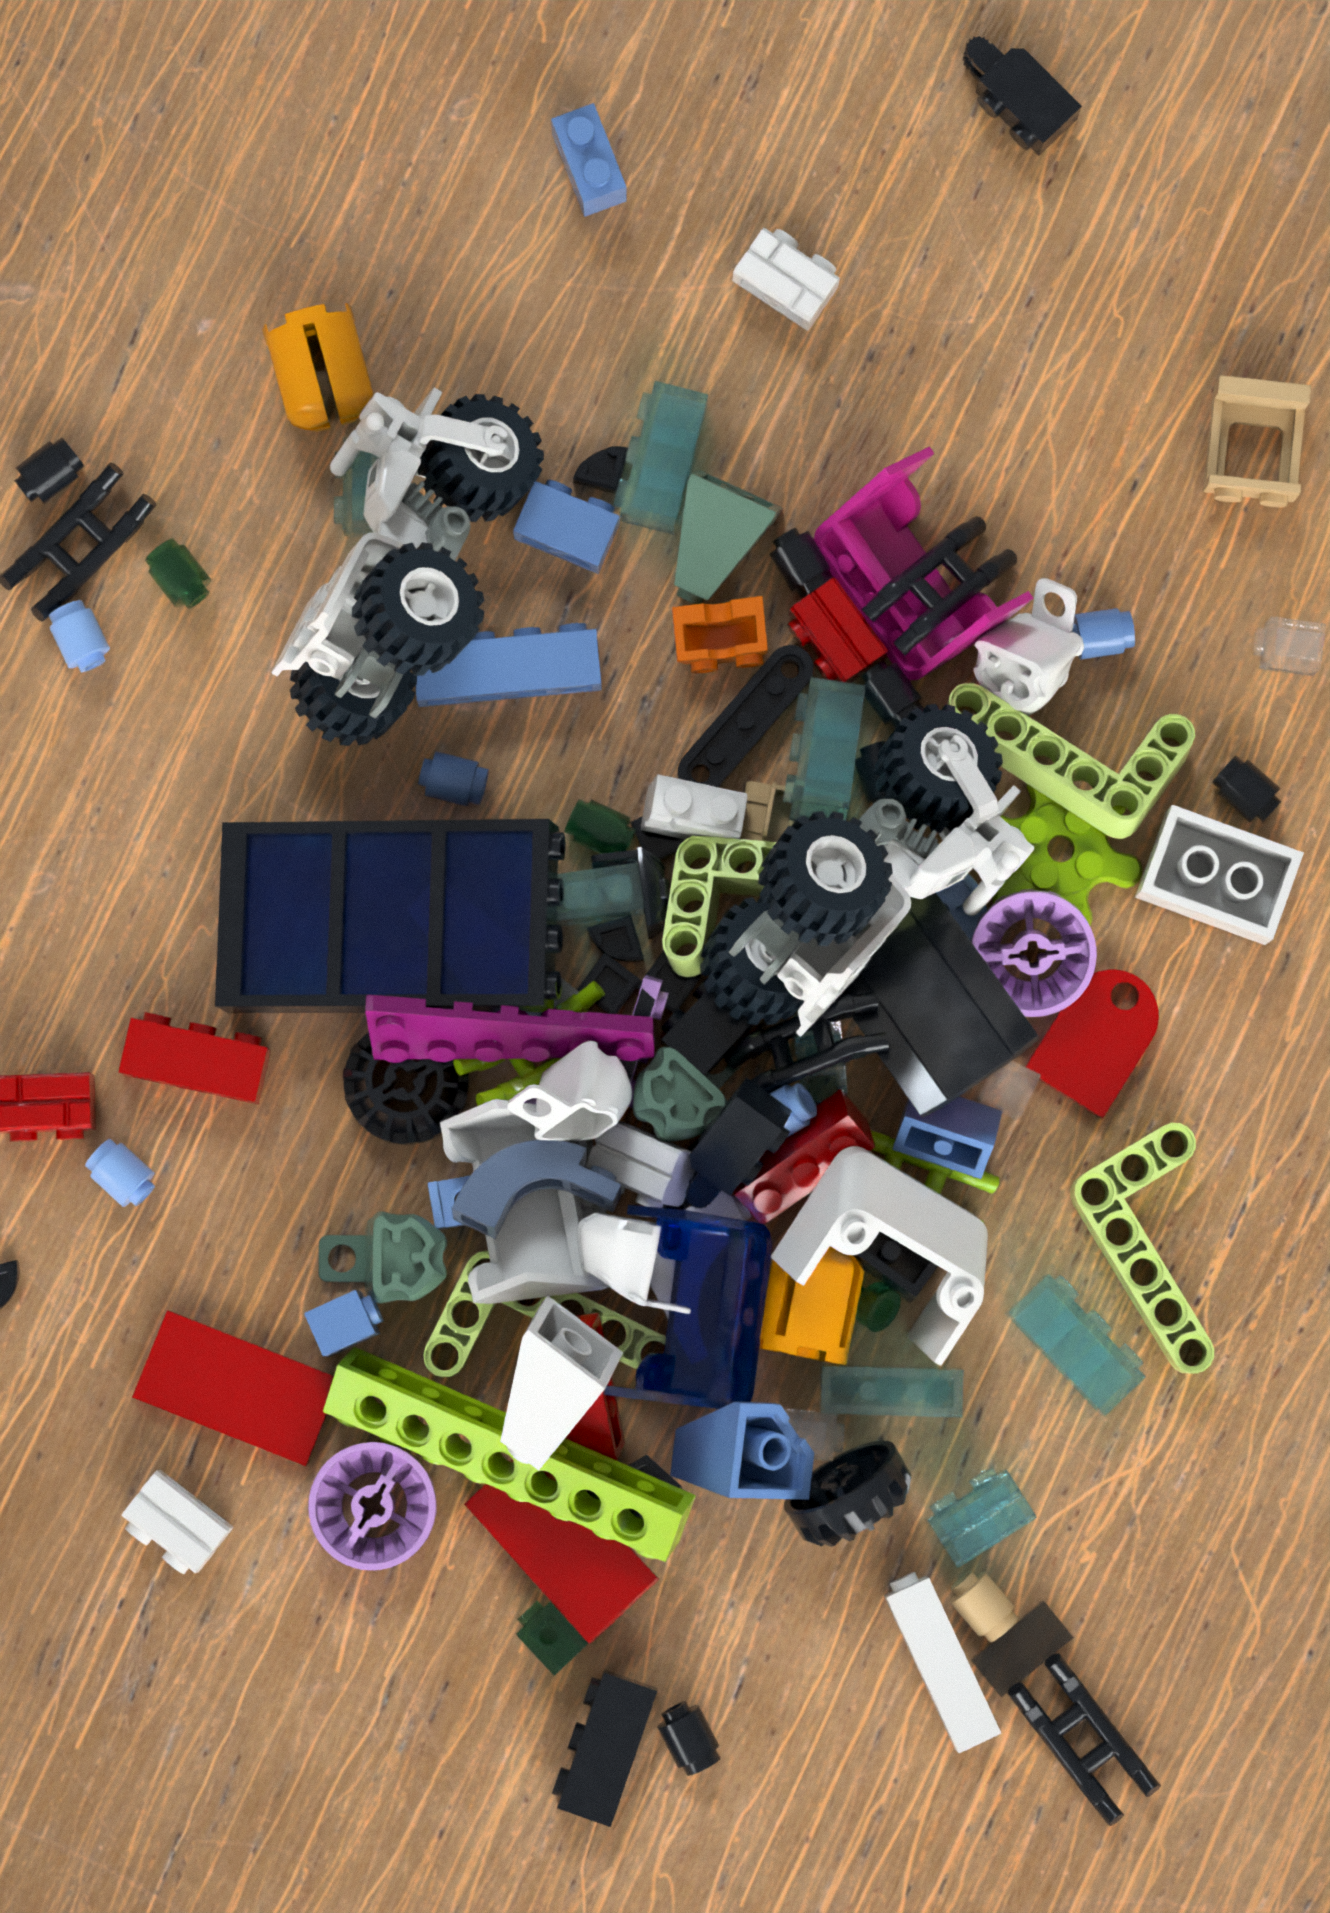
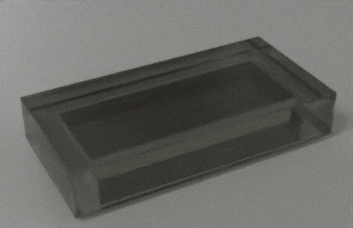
M1042 1600L1022 1616L1005 1634L988 1644L970 1660L999 1696L1003 1697L1012 1685L1021 1682L1044 1663L1049 1656L1056 1653L1074 1637Z

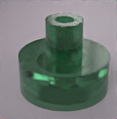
M875 1282L867 1288L862 1286L855 1317L856 1321L873 1332L882 1331L892 1323L898 1314L901 1304L899 1293L883 1282Z

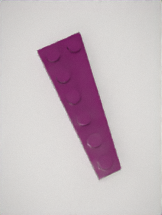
M366 995L365 1013L374 1060L399 1063L407 1059H431L436 1062H449L453 1059H478L484 1062H495L500 1059H526L528 1061L540 1062L548 1058H563L576 1047L588 1041L597 1042L598 1048L604 1054L617 1056L621 1060L636 1061L641 1058H654L653 1017L595 1012L580 1013L557 1009H548L540 1016H531L525 1011L519 1010V1006L501 1005L500 1010L493 1013L472 1010L473 1003L454 1001L453 1009L426 1007V999Z

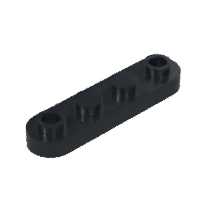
M786 645L775 650L684 755L678 766V779L720 787L809 684L813 675V661L810 655L803 648L795 645ZM792 663L797 666L799 673L794 678H786L781 672L782 666ZM696 767H704L709 772V778L704 782H697L692 778V771Z

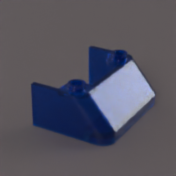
M628 1205V1215L657 1219L656 1224L661 1226L657 1252L664 1259L675 1260L670 1303L686 1306L691 1309V1312L687 1314L669 1310L664 1354L651 1353L642 1360L636 1371L635 1389L607 1385L604 1395L720 1409L735 1401L751 1402L755 1388L760 1333L772 1250V1239L768 1228L762 1223L688 1210Z

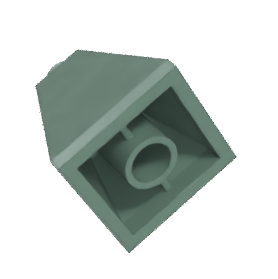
M699 470L691 473L687 483L674 585L679 587L676 595L693 604H701L704 599L709 600L777 520L783 508L704 471Z

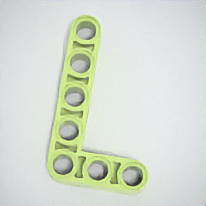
M963 683L956 686L952 690L947 704L955 706V711L960 714L962 713L957 708L962 706L970 707L977 713L972 716L971 720L977 724L982 721L988 727L985 732L987 736H995L999 745L994 752L1002 754V768L1110 837L1120 839L1131 836L1138 829L1184 765L1195 739L1194 726L1186 717L1179 714L1165 715L1156 722L1118 774L1023 712L1015 710L1009 703L978 684ZM996 732H1009L1015 739L1003 740L996 735ZM1162 738H1173L1180 743V746L1171 747L1165 744ZM1046 756L1054 764L1042 765L1034 757ZM1137 772H1149L1156 780L1146 781L1140 778ZM1085 781L1093 789L1081 790L1073 782ZM1116 805L1124 806L1130 810L1131 814L1128 816L1120 815L1112 807Z
M691 836L678 846L662 938L664 952L674 972L683 977H695L701 974L700 964L705 959L701 957L704 945L708 941V937L715 929L720 893L760 896V892L765 886L758 884L759 874L764 868L762 864L776 842ZM705 857L710 859L709 863L701 869L690 868L691 863L698 858ZM751 861L756 863L755 867L747 873L735 872L736 867L743 862ZM699 900L704 902L702 907L695 912L687 913L683 911L685 905L691 901ZM692 943L697 945L694 952L688 956L676 955L677 950L684 944Z
M1169 1123L1154 1130L1074 1180L1070 1188V1198L1169 1363L1175 1370L1181 1373L1197 1374L1205 1371L1211 1365L1214 1359L1213 1344L1125 1200L1126 1197L1192 1157L1196 1149V1139L1193 1132L1181 1123ZM1166 1132H1174L1183 1140L1184 1149L1178 1157L1166 1155L1161 1148V1139ZM1135 1156L1143 1162L1144 1174L1139 1181H1130L1122 1174L1121 1164L1125 1157ZM1089 1179L1100 1182L1105 1190V1197L1097 1206L1086 1203L1081 1195V1188ZM1113 1219L1123 1221L1129 1229V1237L1121 1246L1112 1244L1106 1236V1227ZM1138 1259L1149 1262L1153 1268V1278L1145 1286L1136 1284L1130 1275V1268ZM1163 1299L1172 1301L1178 1310L1176 1321L1169 1326L1160 1324L1155 1317V1307ZM1188 1339L1196 1341L1202 1349V1357L1194 1366L1184 1364L1179 1356L1181 1344Z
M488 1251L476 1253L467 1262L425 1347L423 1354L424 1364L435 1376L443 1378L453 1377L461 1372L496 1304L474 1303L479 1309V1318L472 1327L462 1328L453 1319V1311L457 1304L462 1301L473 1302L471 1289L468 1284V1276L478 1262L483 1259H490ZM578 1293L550 1296L560 1305L567 1300L579 1302L584 1309V1314L599 1313L601 1325L613 1320L620 1322L626 1329L625 1341L617 1347L623 1352L619 1360L620 1362L651 1376L664 1374L674 1364L676 1357L675 1348L664 1335ZM541 1297L537 1304L528 1307L521 1305L518 1301L501 1303L533 1318L546 1297ZM648 1342H661L668 1350L667 1362L662 1367L652 1369L642 1362L641 1350ZM441 1343H450L458 1351V1361L449 1370H441L433 1362V1351Z

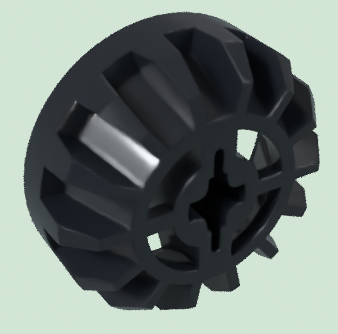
M369 1030L351 1048L349 1058L343 1070L345 1100L359 1124L375 1137L399 1145L424 1143L442 1134L440 1122L462 1113L469 1093V1073L461 1076L458 1075L454 1068V1059L449 1062H436L431 1059H422L418 1062L411 1059L399 1063L390 1062L391 1064L387 1067L384 1074V1083L373 1089V1072L379 1060H374ZM403 1069L408 1074L419 1073L417 1074L418 1077L413 1080L415 1089L409 1093L404 1088L393 1089L394 1085L399 1081L397 1073ZM437 1074L435 1093L429 1102L424 1105L421 1097L427 1089V1081L430 1077ZM393 1100L402 1103L415 1102L418 1109L410 1112H399L385 1105Z
M884 1440L869 1442L839 1454L812 1471L809 1500L786 1499L784 1509L803 1540L819 1546L825 1544L833 1547L842 1538L850 1542L855 1539L857 1533L867 1528L870 1531L874 1530V1524L880 1519L892 1517L893 1507L905 1503L906 1494L909 1493L911 1473L892 1442Z

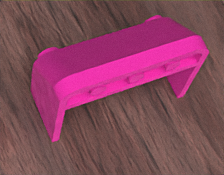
M930 446L884 468L816 529L814 534V541L831 567L829 572L833 578L837 579L889 651L887 657L891 663L897 662L909 680H918L932 673L974 645L983 634L1007 621L1034 599L1030 592L1027 591L1009 602L996 607L986 594L978 592L943 621L923 641L918 643L906 656L895 647L893 642L921 614L928 610L921 601L909 590L905 596L884 612L874 623L863 613L861 609L889 581L900 575L926 554L908 528V525L917 518L921 509L919 494L908 477L934 455ZM937 569L924 578L942 598L952 591Z

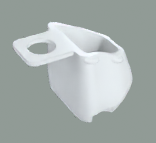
M1048 578L1038 580L1035 588L1032 614H1017L1014 618L983 634L974 646L978 649V657L973 670L979 685L1027 716L1034 714L1046 705L1057 690L1066 683L1074 657L1081 655L1084 650L1083 639L1078 634L1072 632L1077 604L1075 591ZM1048 592H1054L1063 599L1065 612L1062 616H1054L1047 610L1044 598Z
M588 1041L582 1043L542 1073L539 1085H529L508 1101V1109L535 1126L534 1137L538 1140L572 1142L595 1139L611 1127L617 1125L631 1102L632 1088L627 1072L618 1057L604 1054L598 1048L597 1042ZM536 1098V1113L527 1110L524 1102Z
M593 1213L581 1219L577 1226V1244L583 1270L591 1273L611 1289L636 1304L690 1314L691 1309L686 1306L647 1299L661 1226L652 1222L603 1213Z

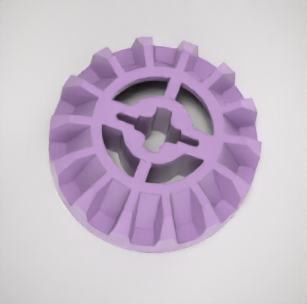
M1022 889L1020 892L1000 897L979 917L970 940L1026 1017L1047 1016L1070 1006L1086 990L1095 970L1097 957L1096 943L1089 923L1074 904L1051 891ZM1033 918L1042 919L1052 924L1058 930L1062 939L1050 940L1045 933L1033 929ZM1025 919L1026 930L1016 935L1012 943L1000 944L1006 930L1015 922ZM1029 941H1036L1038 948L1046 949L1045 953L1038 954L1037 962L1029 963L1026 955H1019L1020 951L1027 950ZM1062 960L1052 975L1038 981V974L1044 973L1049 969L1053 961ZM1015 964L1020 971L1031 976V981H1024L1014 977L1006 970L1004 965Z
M365 1442L341 1450L322 1466L311 1487L308 1510L310 1523L317 1540L333 1558L347 1566L361 1570H382L406 1561L422 1547L434 1525L437 1503L433 1481L415 1456L398 1446L381 1442ZM365 1473H383L376 1484H369L358 1491L349 1486L354 1479ZM397 1482L403 1488L407 1499L405 1518L394 1512L396 1506L392 1490ZM386 1484V1488L381 1495L383 1498L380 1502L381 1506L386 1509L383 1515L380 1513L374 1514L361 1527L367 1508L365 1504L361 1503L364 1496L367 1498L373 1497ZM344 1493L353 1496L351 1511L355 1520L351 1527L343 1515L342 1500ZM389 1519L400 1524L394 1532L387 1536L379 1538L366 1537L371 1527H378L388 1522Z

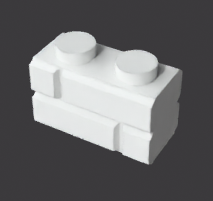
M763 228L734 269L732 281L808 331L838 288L840 278L834 274L837 269L820 255L814 254L812 258H809L797 250L798 242L786 232L776 229L772 233Z
M657 774L648 786L641 830L684 840L691 836L739 839L742 833L747 794Z
M619 1121L617 1125L611 1127L595 1139L596 1145L592 1147L585 1168L590 1170L591 1166L595 1165L613 1173L617 1177L615 1182L621 1184V1194H624L625 1188L638 1193L635 1201L648 1208L662 1211L663 1205L679 1207L683 1204L686 1196L685 1192L690 1184L689 1180L693 1178L695 1170L691 1168L689 1158L692 1151L671 1142L661 1141L655 1135L623 1121Z
M156 1470L122 1513V1516L129 1521L125 1529L145 1545H148L151 1540L159 1544L166 1550L162 1558L182 1574H185L188 1569L194 1573L199 1572L233 1529L231 1524L162 1470Z

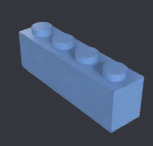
M571 623L559 626V632L541 634V628L538 627L513 630L512 637L495 638V632H478L450 664L447 663L442 670L432 673L429 669L425 675L417 676L416 697L418 706L429 707L602 691L596 629L587 630L585 623Z

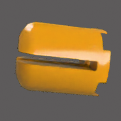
M345 303L347 312L327 313L325 304H320L284 314L286 324L270 332L266 324L262 328L286 416L295 427L316 432L331 429L315 373L309 343L318 341L342 426L358 420L363 408L374 395L354 323L352 307L348 303Z
M829 1246L803 1286L796 1282L772 1259L755 1348L846 1365L864 1276L862 1262L854 1255L843 1254Z

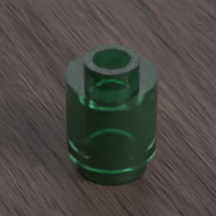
M174 538L169 539L156 547L146 557L145 562L150 567L148 573L175 607L185 604L190 609L209 595L210 592L206 587L212 579L184 544L179 545Z
M578 799L564 832L573 836V842L599 854L627 851L636 829L629 827L632 817L592 799L589 803Z

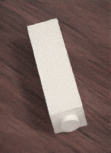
M912 1572L891 1582L890 1586L893 1591L885 1594L884 1597L955 1750L961 1753L1001 1734L929 1577L924 1576L918 1579L916 1573Z

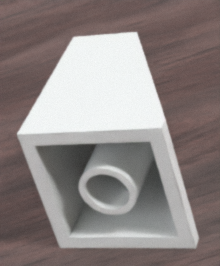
M548 1295L541 1303L522 1337L500 1442L507 1446L508 1451L515 1459L525 1464L529 1463L537 1470L543 1466L605 1390L623 1354L621 1350Z

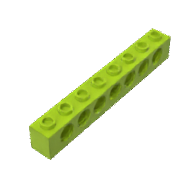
M353 1347L337 1365L323 1409L324 1413L335 1417L345 1426L363 1429L378 1436L386 1444L401 1446L420 1454L429 1463L445 1465L463 1473L467 1479L473 1482L486 1483L506 1492L510 1498L516 1501L529 1502L549 1511L557 1519L572 1521L591 1529L600 1538L616 1540L630 1546L646 1558L667 1561L680 1541L696 1496L566 1438L543 1466L537 1470L531 1464H525L515 1459L508 1451L507 1446L500 1442L506 1412L356 1347ZM373 1396L382 1400L385 1407L378 1404ZM416 1415L424 1418L428 1425L421 1423ZM458 1433L467 1437L471 1444L464 1442ZM501 1452L509 1455L512 1458L513 1462L507 1461L502 1456ZM543 1471L551 1473L556 1481L549 1479ZM586 1490L594 1492L600 1500L592 1498ZM629 1509L638 1511L643 1519L634 1516Z

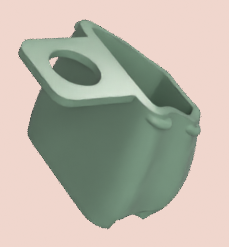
M662 1047L656 1052L650 1064L636 1078L633 1092V1114L638 1120L651 1123L656 1137L661 1141L671 1142L697 1137L704 1132L727 1103L725 1096L719 1089L739 1067L733 1069L727 1064V1067L721 1073H709L705 1077L678 1051L671 1047Z
M380 1211L368 1220L365 1235H326L320 1239L318 1275L325 1282H365L366 1295H370L372 1300L379 1304L396 1300L416 1301L433 1291L446 1278L447 1269L443 1263V1252L447 1247V1239L438 1228L419 1215H398ZM337 1245L349 1246L355 1253V1264L347 1272H337L329 1265L328 1255L331 1249Z

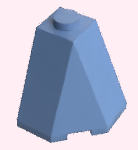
M735 1401L676 1429L670 1476L728 1498L809 1500L814 1451L805 1439L798 1436L788 1421L790 1417L780 1404Z

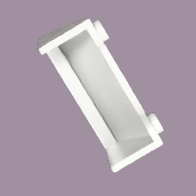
M491 1100L440 1122L444 1141L443 1148L446 1156L455 1163H472L473 1172L489 1157L507 1147L525 1141L538 1140L534 1137L535 1126L509 1111L507 1100ZM524 1103L527 1110L536 1113V1104ZM592 1139L570 1142L587 1148L588 1160L593 1147ZM541 1189L521 1198L510 1210L497 1238L494 1239L485 1235L490 1263L476 1266L468 1276L473 1303L493 1304L608 1288L609 1286L597 1277L581 1268L577 1244V1226L581 1219L593 1213L606 1214V1209L560 1189Z

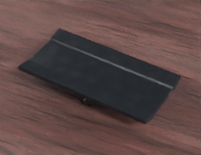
M936 893L923 899L910 897L911 908L907 915L870 957L868 968L862 969L854 981L840 995L851 994V996L875 992L878 1010L855 1014V1017L852 1018L864 1036L881 1032L886 1033L889 1050L877 1052V1054L922 1118L943 1108L1020 1056L1040 1039Z

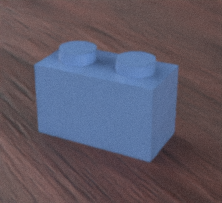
M594 103L552 118V136L584 217L626 202L627 187Z
M547 480L545 485L535 481L514 527V540L599 574L620 525V516L613 513L615 508L611 504L594 497H589L588 502L571 496L572 489L557 481Z
M958 1097L943 1108L922 1118L908 1099L901 1116L892 1150L981 1179L995 1144L1003 1111Z
M359 1290L349 1292L304 1313L323 1357H331L381 1334L377 1324L384 1321L377 1303L372 1300L370 1295L364 1297L362 1291Z

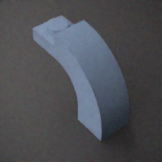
M525 1141L514 1144L492 1155L471 1174L452 1207L453 1220L496 1239L512 1207L529 1193L541 1189H560L614 1212L621 1198V1184L615 1182L617 1177L604 1168L592 1165L589 1170L584 1167L587 1161V1148L566 1141Z

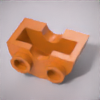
M763 596L733 599L720 604L701 603L672 607L677 662L690 664L691 673L718 671V664L736 662L737 668H753L763 665V655L768 652Z

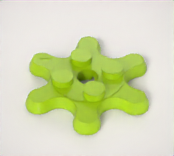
M1026 783L1031 799L1030 808L1026 814L1013 819L1003 815L1000 817L1010 826L1019 829L1024 834L1026 840L1033 845L1034 851L1005 880L1002 887L992 897L993 904L1000 897L1020 892L1022 889L1051 891L1074 904L1082 912L1089 925H1091L1092 912L1088 903L1091 889L1103 882L1112 883L1121 888L1134 886L1142 877L1143 868L1141 862L1131 854L1116 851L1110 845L1108 835ZM1120 805L1112 807L1120 815H1123L1126 807ZM1054 837L1065 838L1073 845L1072 857L1069 860L1057 862L1049 856L1047 846Z

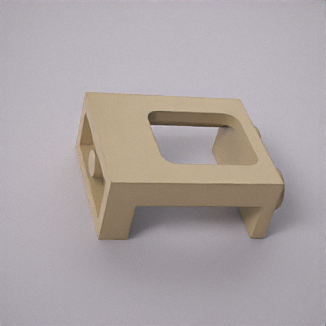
M1220 375L1213 389L1203 492L1214 493V499L1223 502H1240L1242 497L1259 498L1260 504L1268 507H1286L1288 502H1294L1301 493V484H1298L1305 409L1310 403L1311 385ZM1242 424L1276 428L1281 432L1282 441L1278 481L1224 476L1228 432L1231 425Z

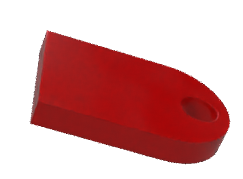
M1107 969L1093 973L1092 979L1083 994L1070 1006L1059 1011L1023 1070L1098 1118L1103 1119L1156 1033L1159 1010L1153 992L1139 977L1123 970ZM1127 984L1135 990L1137 999L1132 1008L1123 1010L1113 1004L1111 992L1116 985Z

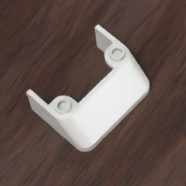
M857 1146L845 1148L833 1159L774 1250L771 1258L796 1282L804 1286L829 1246L843 1254L856 1255L865 1251L880 1231L948 1271L907 1334V1337L932 1361L941 1366L983 1301L988 1242L987 1228L971 1212L868 1150Z

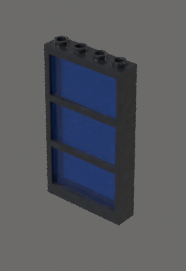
M550 819L222 822L215 1007L227 1013H365L366 995H382L426 999V1007L453 1009L454 1001L473 1003L472 1010L481 1012H497L500 1010L501 1005L519 1006V1010L525 1012H544L548 1009H554V1000L560 999L562 991L561 974L559 971H555V954L561 953L563 947L561 925H556L557 906H563L564 883L562 878H558V860H564L565 835L563 832H559V827Z

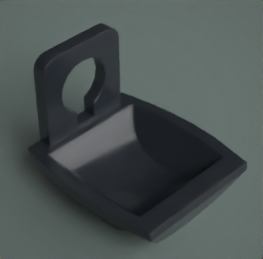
M638 847L637 850L591 856L592 870L595 873L639 867L648 940L653 939L662 932L665 926L670 894V881L666 878V868L663 862L642 847Z

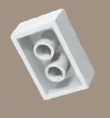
M1171 805L1163 817L1135 898L1266 945L1274 938L1304 852Z

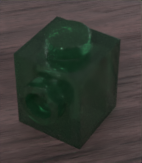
M536 1600L517 1618L522 1627L516 1632V1635L554 1676L589 1644L551 1601L542 1606Z

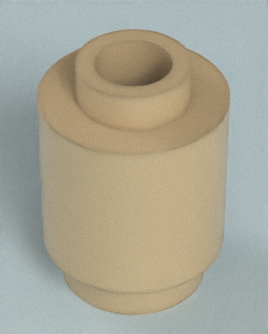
M971 1570L952 1585L951 1590L955 1594L950 1599V1603L979 1637L984 1635L989 1642H993L1005 1634L1017 1622L1018 1617L1012 1611L1014 1605L985 1571L975 1575Z

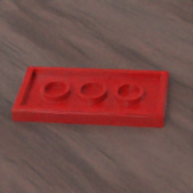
M167 1310L132 1398L307 1466L327 1416L323 1409L334 1376Z
M543 1471L549 1479L556 1481L551 1473ZM485 1484L464 1504L590 1644L659 1580L656 1574L630 1546L616 1540L600 1538L591 1529L572 1521L557 1519L549 1511L529 1502L516 1501L510 1498L506 1492L488 1484Z

